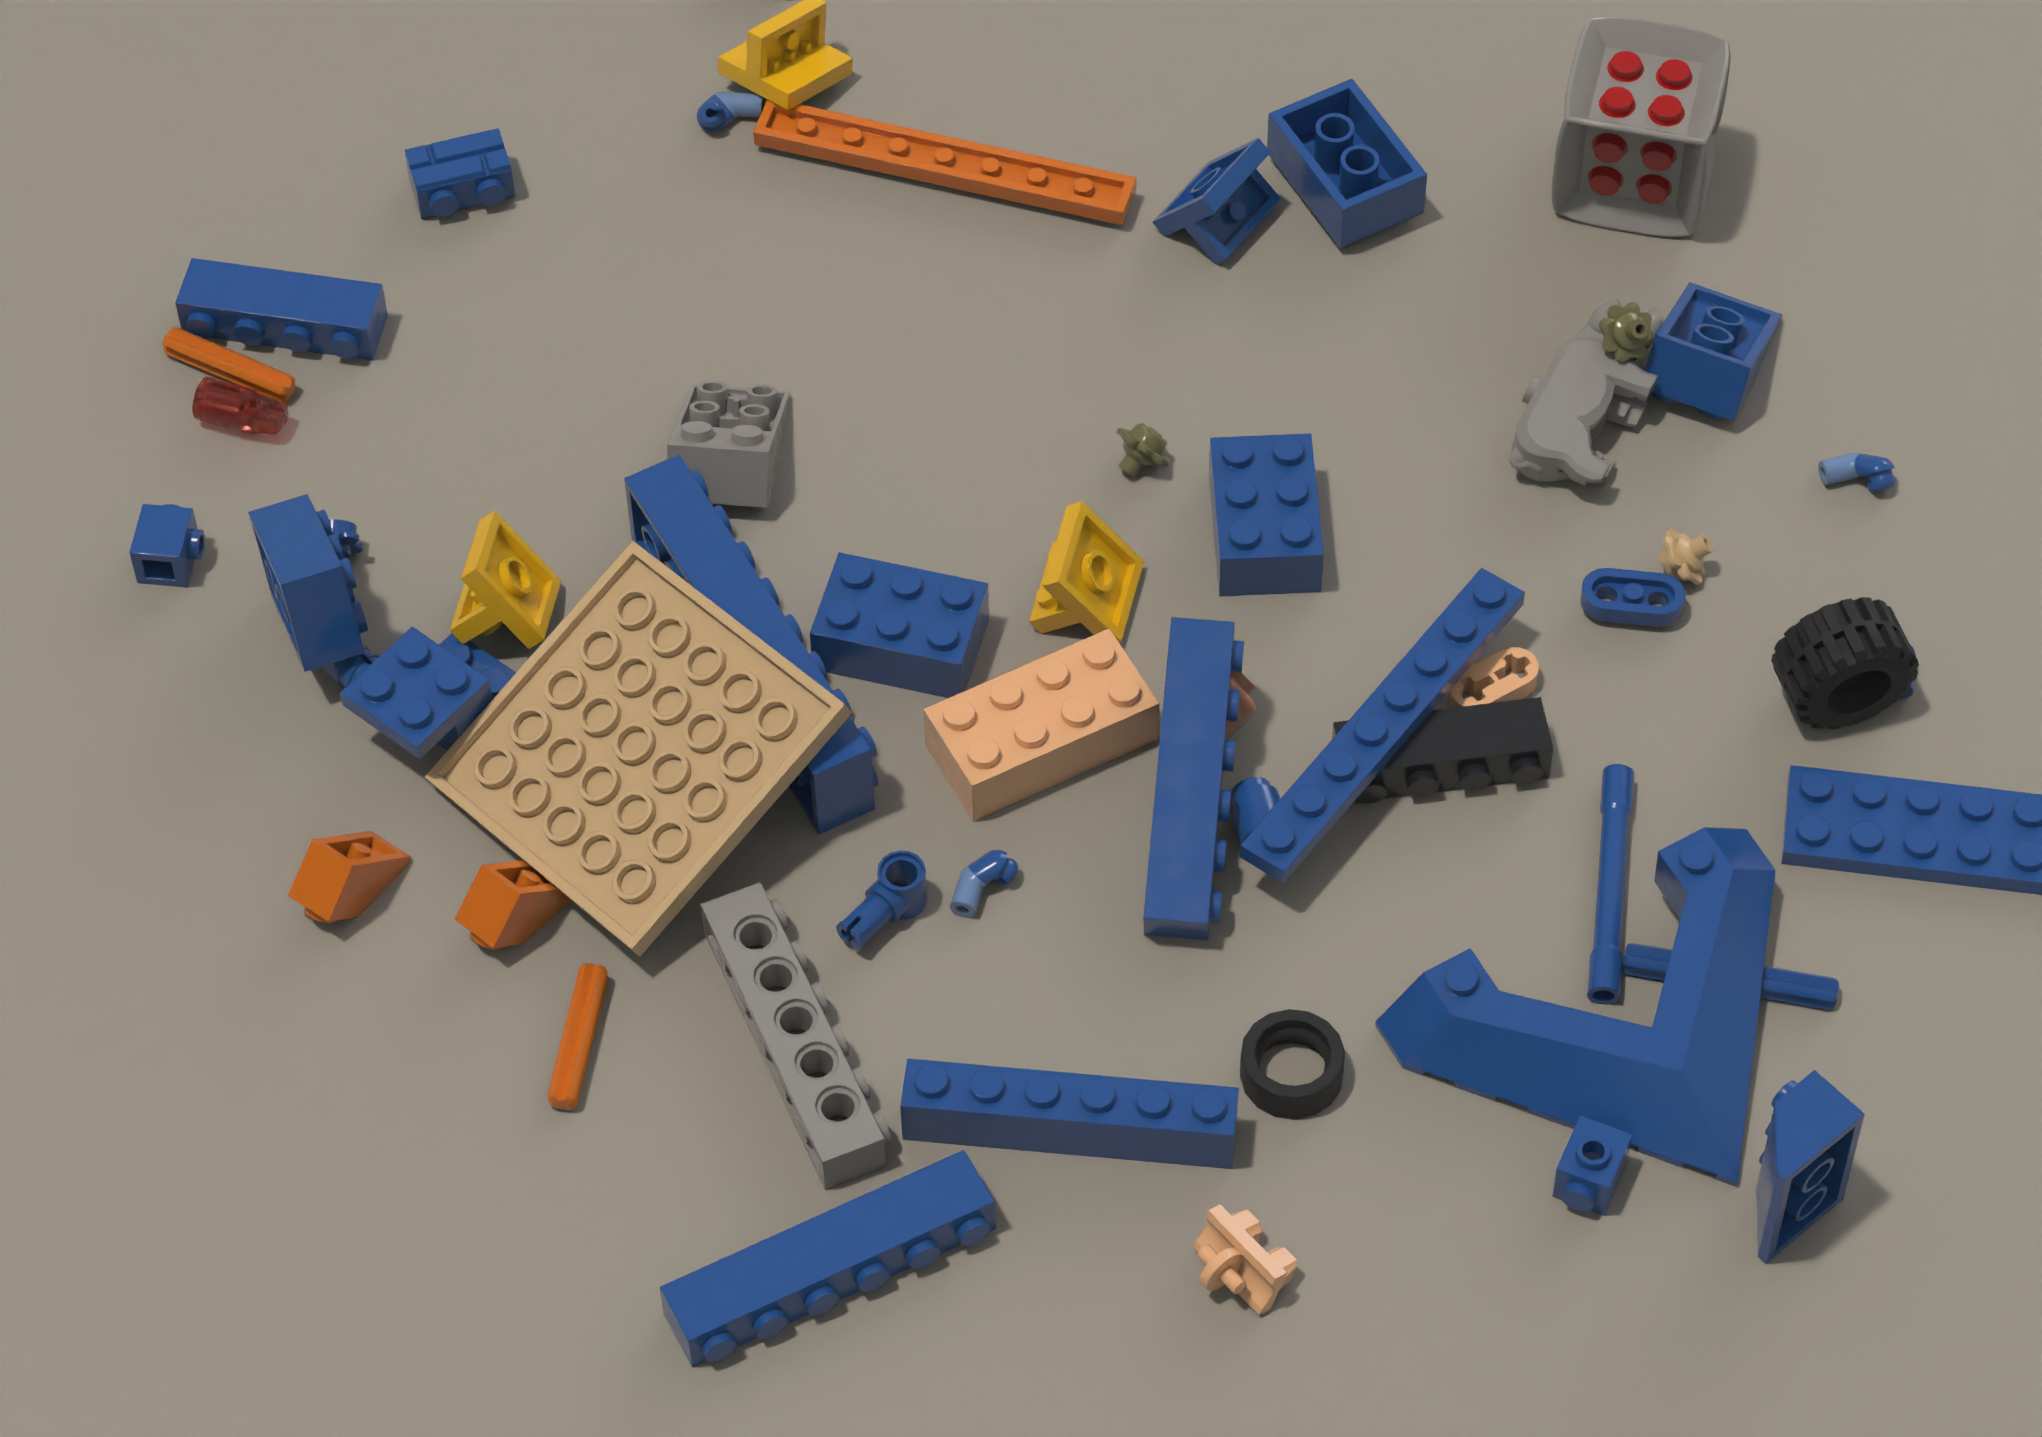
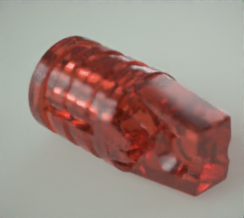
M204 377L194 395L192 412L196 420L207 421L214 425L219 424L222 427L233 428L239 432L277 435L288 421V405L286 403L258 393L255 389L238 384H230L223 380L218 381L213 377Z

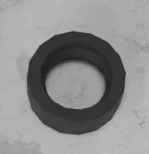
M1287 1009L1269 1013L1252 1025L1243 1038L1240 1058V1079L1245 1094L1257 1108L1275 1117L1299 1119L1316 1115L1332 1104L1342 1087L1345 1050L1340 1034L1327 1020L1308 1011ZM1285 1043L1304 1044L1316 1050L1324 1059V1073L1311 1083L1297 1086L1280 1084L1268 1078L1261 1070V1055L1275 1045Z

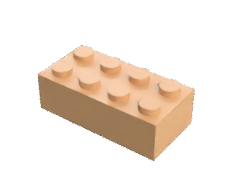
M1109 628L923 709L925 746L974 822L1159 740L1160 703Z

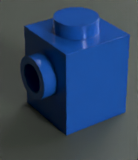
M174 504L142 505L129 552L137 583L188 587L194 561L202 559L205 548L204 530L197 528L193 508L180 507Z
M1579 1116L1557 1166L1552 1197L1562 1200L1567 1206L1583 1212L1593 1211L1605 1216L1628 1163L1632 1134Z

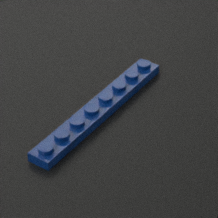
M1481 567L1240 845V858L1284 884L1524 605L1525 592Z

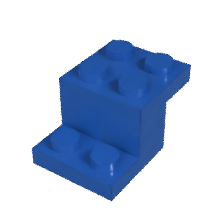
M412 626L342 690L340 696L344 707L420 759L436 743L448 751L516 672L471 641L462 644L451 633L440 644H437Z

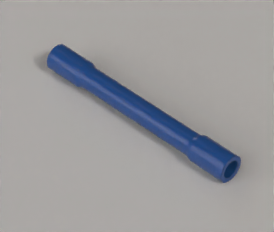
M1623 764L1608 765L1602 772L1600 801L1602 826L1594 943L1589 961L1587 997L1590 1001L1603 1005L1616 1003L1620 999L1622 954L1620 946L1628 823L1632 813L1634 771L1629 766Z

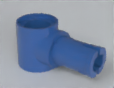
M899 850L883 857L878 865V879L866 890V899L843 921L836 925L837 933L844 942L848 944L855 938L851 943L852 948L858 951L862 950L866 943L888 921L895 922L898 919H911L923 911L927 902L926 868L923 860L918 855L910 851ZM898 884H909L908 886L904 887L895 886Z

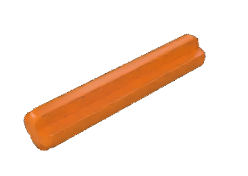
M178 327L171 328L168 334L164 336L162 342L164 352L171 357L281 403H287L291 396L295 394L297 386L295 385L294 376Z
M584 963L578 970L547 1093L549 1105L554 1109L571 1111L578 1105L609 980L607 969L600 964Z

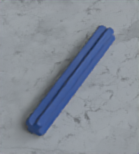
M1630 943L1625 949L1623 972L1628 975L1664 981L1672 950ZM1764 966L1760 998L1830 1010L1836 1005L1839 982L1832 977Z

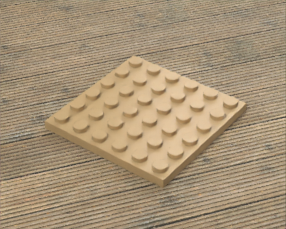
M632 541L426 774L425 778L624 945L641 957L848 719L852 712L841 700L636 542Z

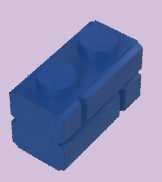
M499 128L404 150L408 176L421 218L433 215L445 217L459 209L481 204L492 206L506 198L515 197L511 164Z

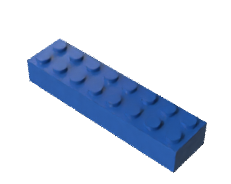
M679 454L625 477L632 541L636 542L819 683L851 710L844 693L840 689L833 691L828 684L827 672L819 655L815 651L808 653L802 644V632L795 618L791 614L784 616L778 607L779 599L771 581L767 577L760 579L756 573L755 561L747 544L744 541L737 543L732 536V527L724 509L720 505L713 507L708 499L709 493L706 483L698 470L690 471ZM852 714L788 786L819 835L875 810L874 787L878 786L879 782L872 765V757L876 756L877 751L868 730L864 726L857 728L851 719Z

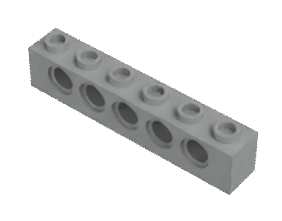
M761 882L700 904L704 935L824 1189L827 1190L886 1167L885 1145L892 1141L886 1120L880 1111L872 1114L866 1100L870 1099V1092L866 1079L860 1068L851 1070L845 1058L849 1056V1048L840 1026L830 1027L825 1014L829 1012L825 995L819 983L810 984L804 973L808 971V964L800 943L797 940L789 942L784 930L788 929V923L779 900L769 901ZM756 945L765 946L761 949H749ZM775 987L786 988L778 992L769 991L770 989ZM797 1029L806 1031L802 1034L797 1035L789 1033L790 1031ZM816 1072H823L827 1074L826 1076L820 1078H813L809 1076L810 1074ZM839 1115L849 1117L839 1122L829 1120L831 1117Z

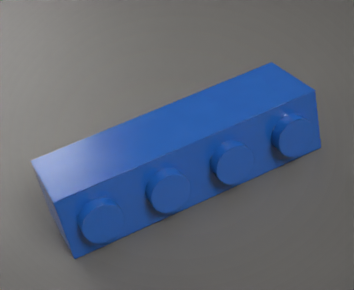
M191 258L175 302L181 329L204 339L213 338L241 342L250 346L263 345L285 348L295 352L307 351L336 355L344 359L357 358L372 361L388 317L383 286L379 283Z

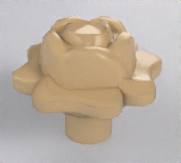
M1669 528L1665 532L1666 536L1662 538L1664 547L1659 554L1660 563L1664 565L1666 574L1678 580H1690L1695 585L1701 584L1703 581L1702 577L1706 574L1703 557L1714 550L1711 540L1705 534H1701L1692 540L1685 533H1678L1673 528Z

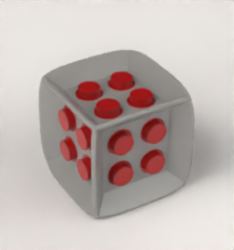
M1622 16L1589 18L1578 40L1565 95L1564 121L1557 140L1551 194L1554 211L1577 222L1631 233L1659 237H1686L1693 235L1702 217L1715 156V134L1723 114L1730 71L1731 52L1729 42L1715 34L1681 25Z

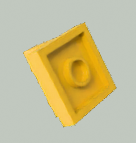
M803 0L750 29L747 34V41L718 57V73L789 111L852 74L853 58L825 43L827 2L823 0Z
M1083 501L1066 506L1057 539L1052 543L1048 553L1047 563L1036 593V600L1029 623L1043 634L1081 622L1093 635L1110 628L1118 642H1121L1144 560Z
M494 510L479 520L461 575L464 586L449 631L462 644H465L480 634L482 636L490 635L504 623L530 649L545 639L562 580Z

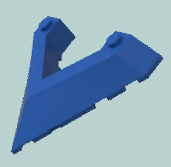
M1704 827L1658 851L1654 882L1679 916L1680 922L1652 1027L1499 991L1471 948L1423 972L1375 1021V1026L1401 1067L1405 1070L1422 1076L1425 1072L1455 1082L1456 1088L1495 1102L1498 1097L1528 1108L1529 1114L1574 1129L1579 1116L1589 1118L1632 1134L1631 1146L1637 1147V1152L1682 1168H1684L1685 1164L1717 1175L1716 1180L1737 1187L1776 870L1747 829Z

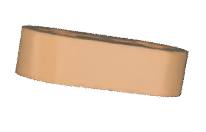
M1510 647L1495 653L1469 667L1449 691L1448 707H1463L1527 698L1534 692L1537 686L1539 674L1538 660L1530 651L1520 647ZM1510 669L1514 672L1505 677L1506 670ZM1523 671L1524 677L1519 678L1516 674ZM1468 692L1471 696L1463 698V693ZM1482 693L1481 700L1479 701L1472 697Z

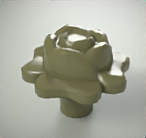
M1631 302L1624 307L1610 306L1607 310L1608 318H1604L1599 322V328L1603 334V350L1614 352L1615 359L1621 363L1630 358H1645L1647 355L1646 346H1651L1655 338L1651 331V315L1648 312L1640 313L1639 305L1635 302Z
M1140 423L1132 430L1118 428L1116 431L1124 441L1123 448L1126 452L1119 467L1135 477L1143 465L1153 466L1156 464L1168 467L1170 464L1168 458L1163 454L1167 441L1161 439L1162 435L1153 428L1146 427L1145 424Z

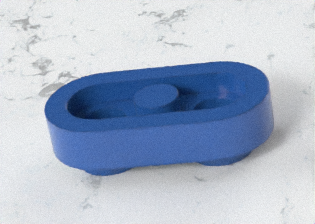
M1599 568L1590 572L1584 578L1580 603L1583 610L1596 620L1662 627L1673 624L1681 617L1685 601V590L1676 578L1668 574Z

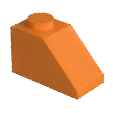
M372 831L312 839L288 896L305 907L304 912L309 917L322 923L331 924L334 921L358 917L404 870L411 856Z
M524 860L481 865L455 920L471 931L470 937L477 944L488 949L497 950L501 947L524 944L558 913L570 899Z

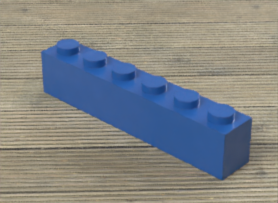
M1171 617L1143 915L1144 935L1208 940L1210 923H1220L1223 891L1213 890L1214 872H1225L1227 840H1217L1219 821L1229 822L1231 790L1222 789L1223 771L1233 772L1236 745V740L1226 739L1227 721L1238 722L1240 690H1230L1232 672L1242 673L1244 641L1235 640V622Z
M907 1058L900 1105L902 1140L1233 1169L1239 1088Z
M962 1150L660 1286L663 1314L691 1367L706 1361H720L729 1356L738 1346L756 1338L766 1339L775 1336L787 1324L809 1314H823L832 1309L841 1299L859 1291H873L886 1283L890 1277L909 1268L920 1269L934 1262L940 1254L960 1245L971 1246L980 1242L989 1232L996 1229L995 1201L965 1150Z

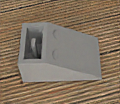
M705 381L698 385L691 384L667 444V459L680 454L690 471L698 470L706 483L709 493L708 499L711 504L768 508L776 483L790 392L777 391L776 388L769 385L734 388L727 387L725 383L719 381Z

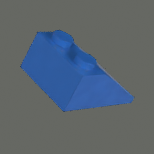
M1689 282L1654 338L1644 370L1658 376L1655 386L1651 391L1652 395L1664 402L1676 403L1679 401L1696 407L1700 413L1712 419L1721 420L1727 418L1734 421L1745 403L1780 324L1782 314Z

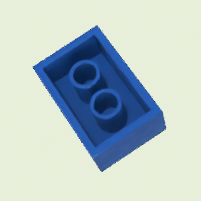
M1349 79L1269 113L1267 148L1271 152L1269 156L1340 249L1424 213L1427 173L1353 79Z
M1312 434L1210 438L1209 484L1219 596L1321 592L1324 554Z
M308 494L248 512L271 597L304 672L364 654L365 651L360 633L368 631L367 622L359 601L356 602L352 590L357 588L352 567L348 558H344L337 534L332 532L326 511L316 512Z
M839 552L810 631L811 652L815 651L819 655L827 673L950 698L966 691L989 622L988 583Z

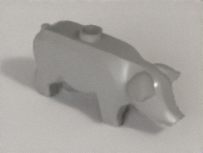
M1613 299L1596 309L1590 317L1588 324L1561 346L1544 377L1534 375L1529 382L1522 402L1528 405L1517 425L1513 449L1509 459L1511 466L1519 470L1527 478L1541 482L1571 479L1584 486L1586 483L1605 485L1614 469L1616 461L1603 459L1604 454L1591 447V443L1601 433L1605 421L1637 427L1658 376L1645 372L1634 363L1638 360L1636 358H1630L1621 363L1615 359L1614 352L1603 350V334L1599 328V322L1604 318H1608L1607 310L1610 306H1620L1621 303L1618 299ZM1652 308L1648 313L1652 317L1651 331L1655 336L1663 324V318L1657 308Z

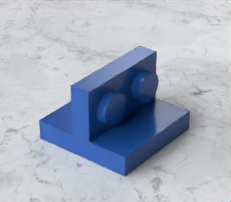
M1257 138L1209 161L1152 223L1164 237L1185 228L1215 264L1226 260L1281 200L1280 196L1256 169L1271 152Z

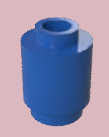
M1263 777L1244 779L1231 789L1230 815L1240 844L1281 799L1277 788L1270 785V782Z

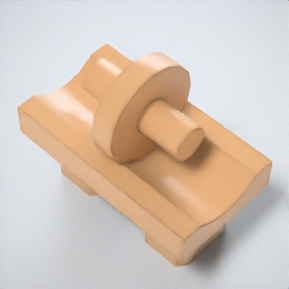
M1221 1204L1209 1209L1206 1214V1226L1193 1245V1248L1198 1252L1197 1256L1206 1265L1200 1274V1283L1208 1291H1214L1226 1285L1233 1294H1239L1258 1315L1271 1310L1279 1290L1291 1281L1298 1265L1297 1260L1285 1247H1276L1266 1252L1258 1244L1263 1231L1260 1222L1248 1209L1231 1215Z

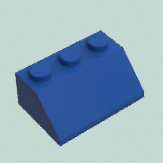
M1816 1070L1812 1071L1799 1083L1792 1080L1785 1084L1777 1092L1771 1103L1774 1109L1771 1122L1765 1131L1768 1137L1765 1150L1759 1159L1761 1169L1756 1187L1758 1258L1765 1264L1834 1208L1845 1196L1865 1114Z

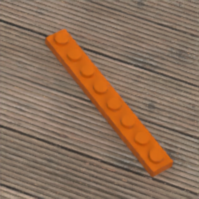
M767 100L753 131L754 145L1118 225H1124L1136 193L1137 177L801 104L788 111Z

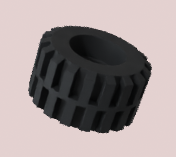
M1861 597L1856 600L1850 598L1831 605L1828 604L1801 618L1800 622L1791 626L1784 633L1785 637L1777 642L1774 647L1775 653L1771 659L1774 666L1773 669L1796 716L1804 725L1810 724L1812 728L1816 729L1825 727L1836 729L1846 725L1850 726L1876 716L1884 709L1896 703L1898 698L1910 689V683L1916 679L1918 674L1917 667L1919 666L1918 659L1891 607L1887 606L1884 601L1879 599L1872 601L1869 597Z

